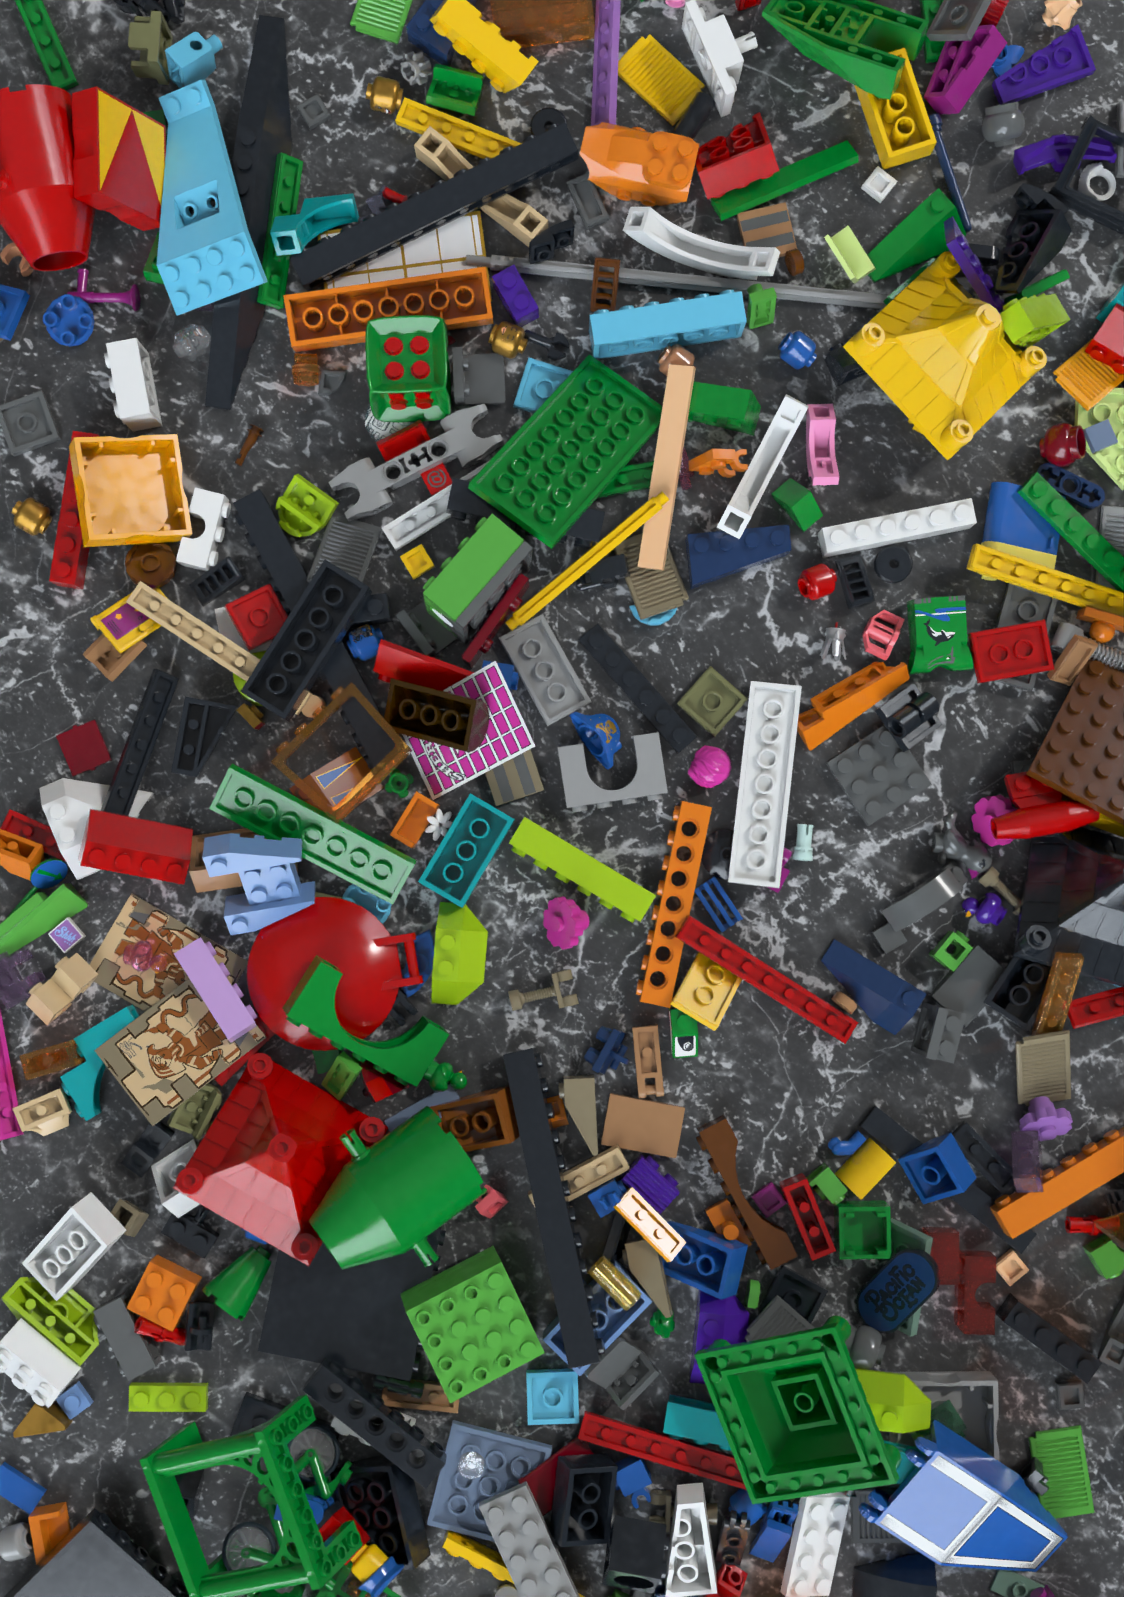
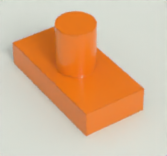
M728 1198L705 1209L718 1234L724 1235L728 1240L735 1239L747 1244L748 1247L752 1245Z

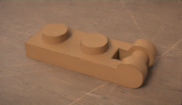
M658 1025L632 1027L638 1098H646V1095L656 1094V1097L664 1096ZM645 1078H654L655 1084L645 1085Z

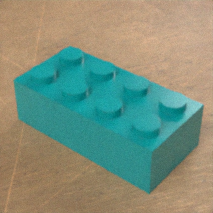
M470 793L418 882L463 908L515 819Z

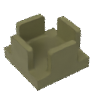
M151 11V17L134 16V22L129 24L128 47L131 50H140V61H131L130 67L136 77L154 78L161 85H169L170 77L165 50L172 46L173 36L161 11Z

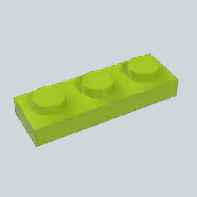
M132 1382L129 1385V1412H206L208 1409V1383Z

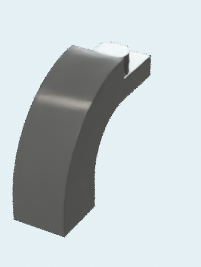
M952 860L924 883L894 899L881 912L894 931L897 932L920 920L950 900L963 889L962 886L968 879L955 860Z

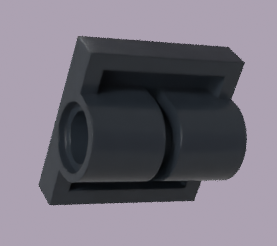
M914 683L875 710L903 752L912 748L943 725L936 716L939 712L937 699L928 692L921 693Z

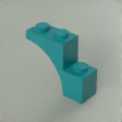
M354 194L305 198L300 214L275 217L270 234L277 256L302 253L307 243L320 233L339 225L358 222L359 214Z

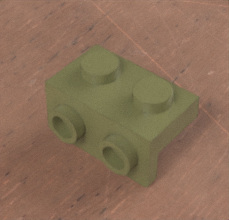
M209 1083L174 1109L167 1121L168 1126L190 1133L194 1139L200 1140L202 1135L206 1134L210 1128V1119L214 1111L219 1109L222 1102V1094L217 1086Z

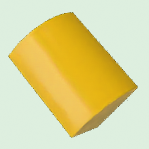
M869 1137L841 1166L835 1175L862 1200L896 1162Z

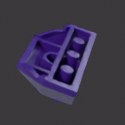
M698 1290L689 1374L690 1383L705 1384L694 1356L698 1350L707 1349L716 1339L726 1340L731 1345L747 1341L745 1336L747 1335L746 1329L748 1328L749 1312L736 1295L721 1300Z

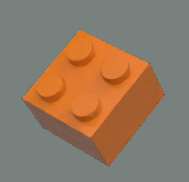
M156 1255L149 1262L126 1309L173 1332L180 1323L188 1307V1302L191 1301L202 1277Z

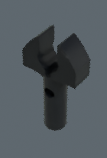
M527 329L524 331L525 339L547 349V357L555 361L566 357V353L557 351L554 348L558 344L569 348V342L564 334L557 332L554 337L548 338Z

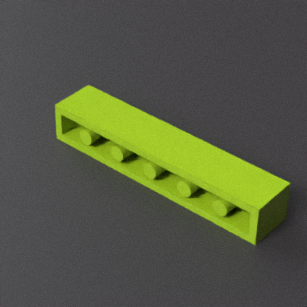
M526 817L523 818L509 844L513 845L511 851L523 858L528 854L535 859L533 864L545 871L550 867L557 872L555 874L556 878L566 884L570 880L578 884V891L590 897L591 893L600 897L598 903L610 910L615 906L622 911L620 916L632 923L635 919L641 922L656 897L655 894Z

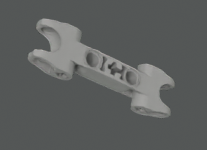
M481 404L461 409L448 415L440 421L445 433L376 468L370 458H364L349 465L328 483L333 491L353 487L360 493L358 502L344 513L347 520L350 522L363 517L373 516L389 508L393 504L388 494L389 492L421 477L420 474L441 463L445 465L458 458L462 467L467 468L483 461L489 454L503 445L504 441L500 434L488 438H480L472 432L474 424L488 414L486 405ZM436 447L446 449L442 456L438 457L432 454ZM428 452L430 462L427 461L424 453ZM417 458L420 466L416 467L412 460ZM398 469L400 476L397 479L388 478L389 471Z

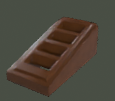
M595 257L590 311L595 312L602 309H607L609 312L615 311L620 259ZM599 266L614 267V272L599 271ZM598 277L613 278V283L598 282ZM597 288L612 289V294L599 293ZM596 298L611 300V304L596 303Z

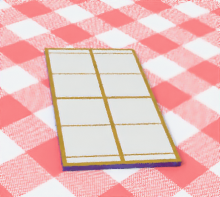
M480 211L470 212L325 283L324 288L331 289L481 267L466 265V255L486 257L481 221L482 215ZM341 229L324 231L317 235V239L319 241L326 236L333 237L339 234ZM486 267L490 300L492 303L493 296L491 295L488 267Z

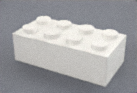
M90 1192L68 1210L22 1264L49 1294L58 1301L77 1285L124 1234L126 1229Z

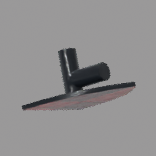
M367 1059L365 1062L359 1061V1066L362 1067L360 1073L365 1085L362 1093L367 1098L371 1097L374 1103L409 1088V1085H403L394 1079V1074L388 1071L386 1074H383L373 1067L374 1063Z

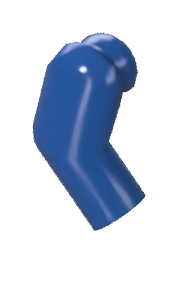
M857 1130L848 1141H840L837 1137L832 1138L828 1142V1148L836 1156L851 1155L867 1139Z

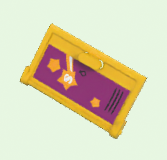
M153 588V590L166 597L159 588ZM132 593L97 616L94 615L90 618L97 630L100 629L120 654L161 627L160 624L126 603Z

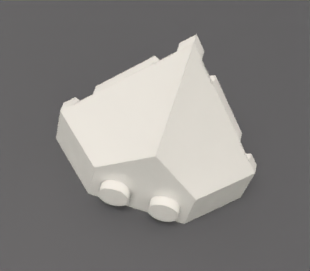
M62 778L39 788L41 805L61 854L76 879L79 880L102 870L80 866L78 856L90 809L101 811L110 785ZM138 790L129 816L138 818L139 812L154 793Z

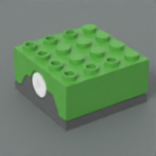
M491 514L488 519L483 517L475 527L476 533L471 538L466 537L457 548L459 552L455 557H448L441 565L440 569L442 572L436 578L432 576L423 586L427 613L454 636L458 637L464 645L484 625L518 575L523 574L526 576L531 570L533 547L494 514Z

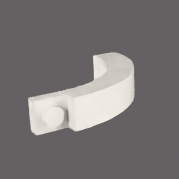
M630 207L623 231L631 238L664 257L705 272L726 277L757 280L758 276H773L780 255V251L776 247L738 246L699 236L668 221L651 207Z
M786 394L717 528L740 539L809 407L808 405Z

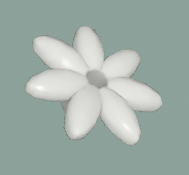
M438 808L436 818L432 816L427 817L428 822L432 825L428 826L425 832H433L434 841L440 837V834L445 837L448 832L446 828H450L453 823L448 821L451 818L452 812L449 811L443 815L441 809Z

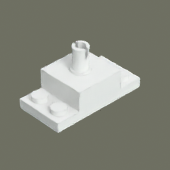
M691 0L685 3L682 30L710 94L716 103L717 110L720 116L724 117L730 114L732 104L734 103L735 91H737L736 84L739 83L744 62L742 53L757 48L756 37L752 38L755 35L752 31L734 39L724 14L707 21L703 8L698 7L696 0Z

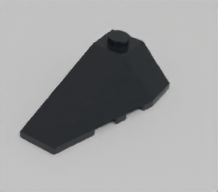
M1061 209L1017 210L1006 230L1007 243L1002 251L1004 259L998 271L995 286L996 293L1019 294L1062 250L1072 230Z

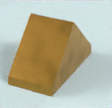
M35 1403L13 1432V1436L17 1438L64 1431L73 1420H70L63 1409L55 1403L49 1409Z

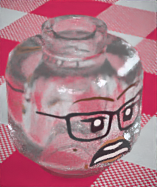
M190 323L174 334L175 344L172 347L179 358L184 357L188 361L193 362L210 351L211 337L204 326Z

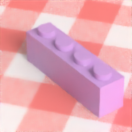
M200 937L174 953V955L231 1043L257 1026L254 1021L257 1015L250 1004L245 1007L240 998L244 995L236 983L231 985L226 978L231 974L223 962L218 964L213 956L217 953L210 941L204 943Z

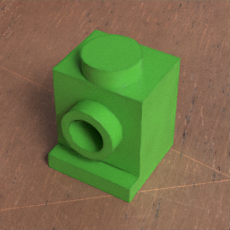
M957 930L956 933L948 931L937 946L929 952V955L947 970L954 972L973 947L968 944L969 939ZM950 944L954 946L952 953L947 952V947Z
M825 1163L821 1164L806 1177L811 1187L815 1184L817 1185L813 1189L823 1201L828 1198L835 1206L845 1198L844 1194L848 1190Z

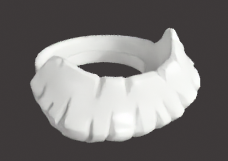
M1102 162L1087 165L1080 174L1078 191L1100 202L1106 201L1115 192L1116 180L1109 170L1103 168ZM1096 176L1104 177L1109 185L1108 192L1105 195H1097L1090 188L1091 178Z

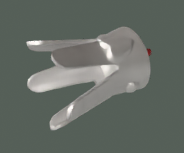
M838 622L835 623V628H826V639L820 654L822 659L826 658L832 642V654L835 660H840L841 644L843 656L846 660L843 641L846 637V630L837 628Z

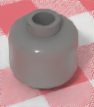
M28 1523L13 1524L1 1530L0 1556L5 1561L12 1562L32 1554L34 1549Z

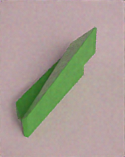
M71 883L62 884L49 897L45 892L36 893L0 924V961L58 926L67 917L71 918L88 907V903Z

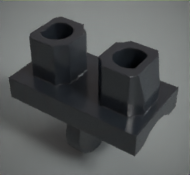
M188 1302L185 1351L211 1350L215 1315L214 1302Z

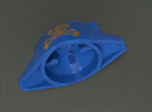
M579 712L570 714L569 716L586 748L606 769H610L613 766V754L622 748V744L619 741L620 730L615 720L606 714L584 715Z

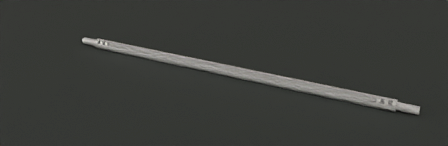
M466 255V265L490 267V270L503 271L514 264L517 271L523 274L593 280L594 265L551 260L530 264L529 258L491 255V257ZM599 266V271L614 272V267ZM621 267L619 268L618 283L713 293L734 290L735 292L742 291L743 296H749L747 289L751 285L761 284L763 290L774 287L777 295L776 299L883 309L887 306L883 301L890 295ZM598 277V281L613 282V278Z

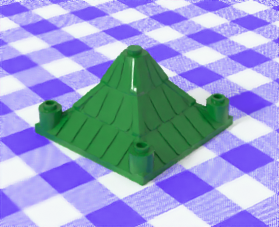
M833 1315L829 1317L822 1327L731 1345L726 1340L716 1339L707 1349L698 1350L694 1355L752 1504L896 1484L899 1480L897 1469L901 1464V1454L895 1446L884 1443L880 1430L876 1425L874 1415L867 1402V1397L845 1344L851 1335V1326L841 1316Z

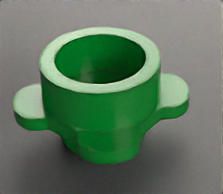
M393 769L390 772L389 782L385 784V790L389 793H397L399 797L405 798L409 794L408 789L410 784L414 782V778L411 774L405 775L400 773L398 769ZM398 781L402 782L401 786L397 785Z

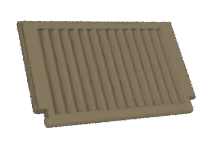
M643 533L625 539L614 548L615 555L624 554L627 557L630 577H626L625 581L640 620L683 606V601L689 599L669 546L664 571L638 567Z
M1064 1030L1023 1037L1022 1041H1016L1018 1104L1030 1106V1100L1040 1096L1048 1097L1051 1102L1071 1099L1070 1031Z

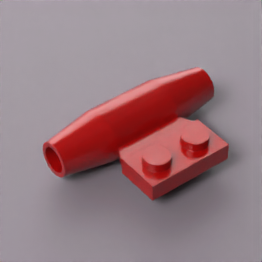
M1027 772L1006 775L1004 778L1010 801L1018 809L992 818L990 826L995 839H1029L1068 832L1099 820V812L1078 801H1061L1063 793L1026 775Z

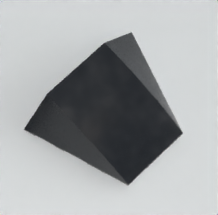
M908 1553L902 1555L901 1558L889 1561L883 1559L854 1566L851 1597H936L935 1562L921 1553L914 1555Z

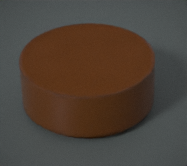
M796 248L786 251L785 262L789 273L792 276L802 274L804 271V260L801 252Z

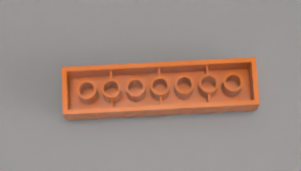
M486 266L283 295L291 347L295 352L364 343L367 322L382 317L436 316L444 319L447 331L494 324Z

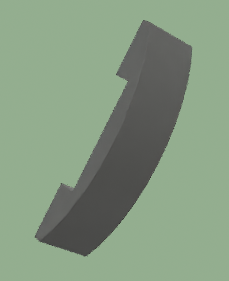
M1124 1295L1108 1324L1097 1357L1100 1361L1120 1371L1124 1368Z

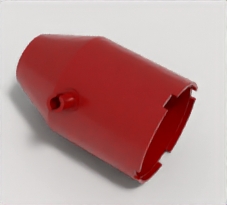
M41 84L25 85L26 90L10 92L9 87L0 89V225L33 269L39 271H58L78 266L84 263L89 256L96 208L74 198L73 159L75 145L72 130V95L64 89Z

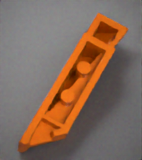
M874 662L811 698V704L814 708L799 714L797 731L808 750L811 751L908 681L910 676L906 663L901 662L896 667L885 666L884 662Z

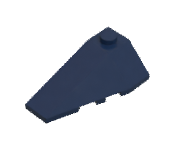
M833 939L821 959V962L864 1010L871 1021L894 1035L914 1016L926 996V993L835 939Z

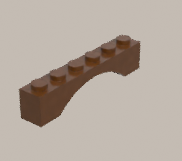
M724 1114L698 1127L697 1130L700 1135L696 1139L702 1151L708 1149L712 1157L708 1162L714 1174L720 1172L724 1180L720 1182V1185L726 1197L732 1195L735 1204L731 1206L737 1218H744L747 1227L743 1229L750 1242L755 1240L760 1248L755 1252L762 1265L767 1263L770 1270H773L797 1257L798 1254L784 1228L761 1216L744 1197L736 1173L738 1140Z

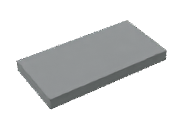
M543 614L499 637V641L547 727L591 703L588 694Z

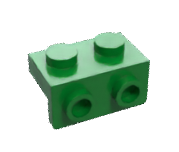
M435 64L433 80L426 95V104L475 116L482 97L483 76Z

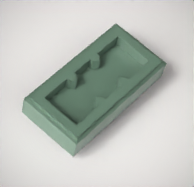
M998 1569L990 1590L1004 1597H1030L1034 1589L1038 1587L1044 1588L1045 1586L1012 1570Z

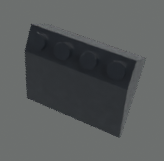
M384 1455L351 1462L352 1465L349 1470L353 1473L344 1486L339 1484L334 1491L336 1502L339 1501L369 1535L370 1540L366 1543L367 1546L376 1544L388 1558L392 1556L397 1564H404L402 1570L416 1569L431 1553L414 1479ZM345 1463L336 1466L330 1474L331 1481L337 1477Z

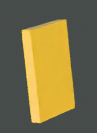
M698 952L670 1005L715 1031L742 979Z

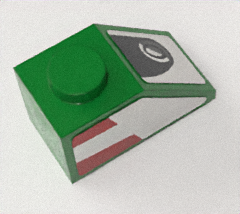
M675 1007L668 1008L672 1058L698 1056L697 1020Z

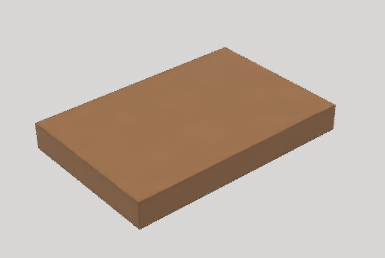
M610 1093L601 1145L613 1147L618 1144L622 1149L676 1158L685 1107Z

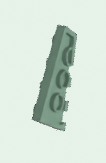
M891 1218V1258L905 1248L924 1250L930 1255L932 1237ZM921 1307L897 1330L910 1337L917 1335Z

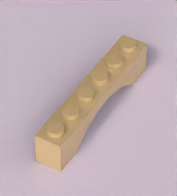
M431 126L414 145L416 158L445 181L453 178V175L459 170L473 168L450 141ZM509 194L480 207L482 211L528 247L529 242L548 228V220L529 204L521 202Z

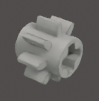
M422 51L405 54L406 61L400 63L402 76L407 81H410V85L416 83L421 85L428 82L426 76L432 74L430 60L423 55Z

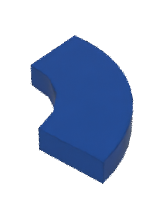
M430 929L417 935L416 940H414L419 974L423 977V983L402 987L407 998L425 984L432 972L435 941ZM407 964L402 970L403 978L409 977Z

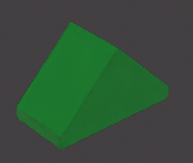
M789 478L771 494L803 533L823 516L811 491L792 478Z

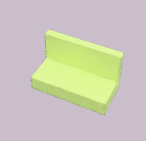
M849 225L833 237H830L829 234L824 237L854 284L876 269Z

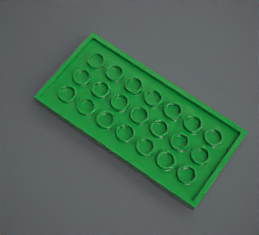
M589 354L469 482L468 489L552 549L660 426L663 406Z

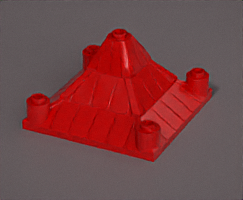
M256 1052L249 1058L245 1071L190 1161L178 1174L173 1189L309 1267L323 1243L310 1224L309 1219L342 1167L352 1157L339 1139L340 1136L345 1133L350 1141H352L346 1131L354 1128L364 1146L370 1147L385 1135L388 1127L379 1118L367 1116L273 1062L267 1054Z

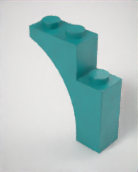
M133 1005L125 1007L74 1038L76 1043L75 1049L80 1057L86 1059V1062L61 1076V1086L68 1096L71 1095L76 1103L74 1107L77 1114L81 1118L84 1117L86 1121L102 1112L100 1087L106 1065L94 1050L139 1017Z

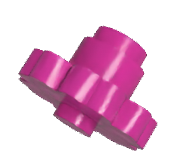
M1002 795L981 798L975 804L976 814L972 815L971 818L974 831L980 833L981 841L991 847L1010 844L1013 839H995L993 837L990 821L992 818L1017 809L1012 807V802L1009 798H1005Z
M556 897L548 902V909L543 913V925L547 929V939L551 941L554 947L560 946L561 949H569L578 945V937L582 936L583 931L589 926L588 914L586 911L581 910L573 899L567 900L565 897Z

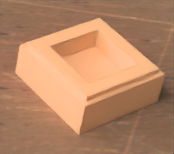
M1009 1249L992 1264L1009 1286H1012L1029 1271L1012 1249Z

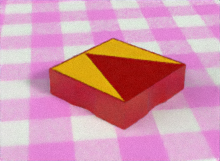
M97 86L72 93V130L75 145L73 159L74 198L98 210L107 211L119 220L142 231L160 228L166 157L165 125Z

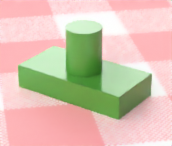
M761 284L751 285L747 289L749 295L747 324L749 329L774 322L777 297L774 287L763 290Z
M343 1051L337 1056L321 1083L339 1101L346 1096L362 1070V1067L359 1066V1060L348 1056Z

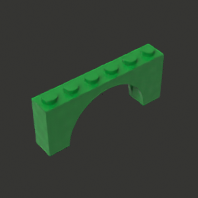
M316 955L283 1006V1010L287 1015L286 1019L298 1027L301 1024L309 1028L308 1031L317 1038L322 1039L325 1036L339 1050L343 1051L346 1048L352 1051L351 1055L361 1062H365L367 1059L374 1063L373 1067L379 1072L386 1074L388 1071L394 1074V1079L401 1084L407 1086L410 1083L417 1087L448 1038L449 1033L442 1026L422 1015L420 1020L410 1030L390 1040L368 1041L353 1036L340 1025L335 1011V993L343 973L337 966Z

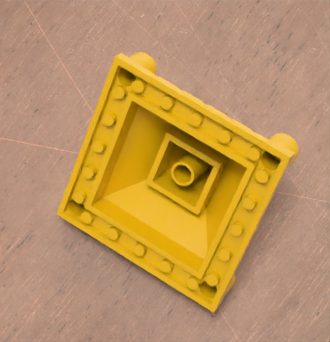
M950 251L943 252L843 346L946 460H949L963 446L970 442L973 435L1047 363L1046 354L1040 347L1030 346L1022 352L1020 348L1013 344L1004 331L1002 318L997 309L989 303L974 299L958 283L955 276L961 268Z

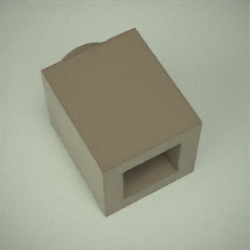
M119 1199L110 1212L126 1229L124 1235L131 1237L137 1235L149 1216L148 1213L130 1201Z

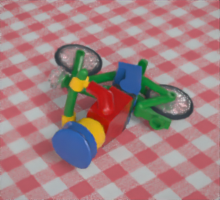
M310 1424L287 1445L293 1457L299 1478L304 1481L316 1482L315 1485L309 1488L305 1486L303 1488L313 1511L323 1542H325L345 1521L354 1520L363 1546L344 1565L346 1566L352 1561L351 1571L362 1582L358 1589L368 1592L371 1597H379L392 1580L402 1571L404 1564H397L392 1556L388 1558L376 1544L367 1546L366 1543L370 1540L369 1535L339 1501L334 1503L331 1496L339 1484L344 1486L353 1472L349 1468L352 1463L347 1461L337 1477L330 1482L328 1476L336 1468L340 1455L338 1441L328 1428L319 1424ZM260 1479L258 1480L260 1485L264 1484ZM266 1486L258 1493V1502L260 1506L267 1509L279 1547H281L283 1539L282 1515L273 1494ZM252 1521L243 1522L233 1527L226 1535L222 1546V1558L228 1571L265 1564L271 1561L278 1553L276 1552V1544L271 1532L260 1523ZM284 1555L285 1561H289L286 1555ZM294 1586L274 1590L281 1594L285 1592L290 1593Z

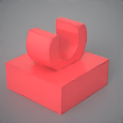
M486 1184L484 1188L487 1189L488 1194L484 1198L479 1197L476 1200L478 1204L475 1207L481 1215L491 1219L509 1201L504 1194Z

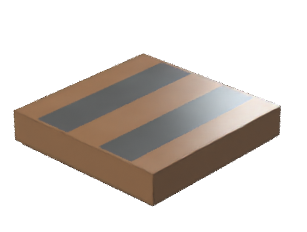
M786 202L737 214L736 218L743 246L776 247L780 251L779 257L785 256L786 251L797 249Z

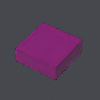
M771 1181L751 1195V1198L766 1218L787 1204Z

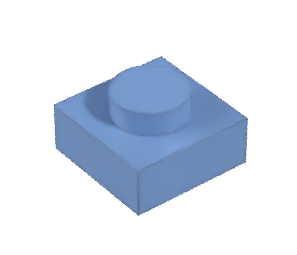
M80 1381L68 1388L56 1399L70 1420L94 1402Z

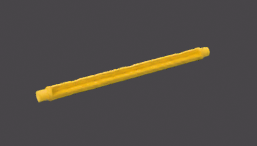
M662 491L655 498L649 499L522 605L505 622L508 627L513 631L519 625L522 626L660 511L662 506L669 501L664 492Z

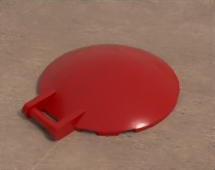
M315 897V904L263 927L252 945L247 965V983L252 1003L258 1015L269 1029L285 1041L305 1049L336 1050L337 1048L330 1043L331 1040L325 1036L322 1039L317 1038L308 1031L309 1028L301 1024L298 1027L290 1023L286 1019L287 1015L283 1010V1006L317 955L337 966L343 973L335 993V1011L340 1025L353 1036L365 1039L387 1018L396 1000L399 987L423 983V977L419 974L414 944L416 934L412 932L391 936L377 917L364 907L341 898ZM404 942L409 977L407 978L402 977L397 943Z

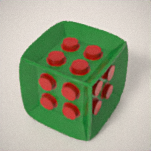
M428 315L391 316L376 318L367 322L365 334L366 373L370 390L369 402L375 419L384 422H416L418 420L424 422L441 420L451 414V377L447 352L448 335L443 318Z

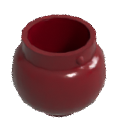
M1059 423L1048 428L1044 437L1040 439L1041 456L1057 467L1068 466L1077 459H1083L1086 453V439L1082 426Z

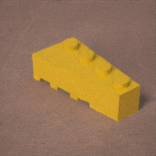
M444 0L429 19L434 24L433 28L443 37L446 36L453 43V48L459 54L469 58L472 61L473 68L481 74L484 73L491 80V85L497 91L506 93L521 86L539 61L532 55L529 59L519 52L521 46L517 42L505 40L501 36V29L489 21L484 22L481 20L482 13L467 0Z

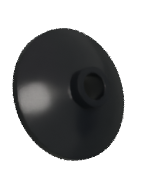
M718 830L705 839L701 861L707 872L716 878L725 880L729 878L731 857L724 859L722 853L726 849L732 851L734 830Z

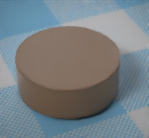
M840 991L836 992L831 998L837 1006L849 1014H853L857 1008V1004Z

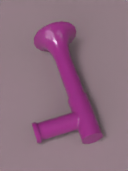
M86 269L77 270V292L67 293L80 297L86 303H126L131 305L136 312L140 308V292L136 284H133L129 291L120 293L87 292L89 271Z

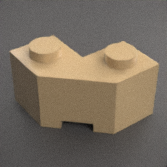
M78 953L74 954L71 958L67 956L62 958L55 965L57 970L52 978L44 984L39 982L29 991L31 996L26 1005L46 1025L65 1012L72 1005L71 1002L80 993H84L98 976V973Z

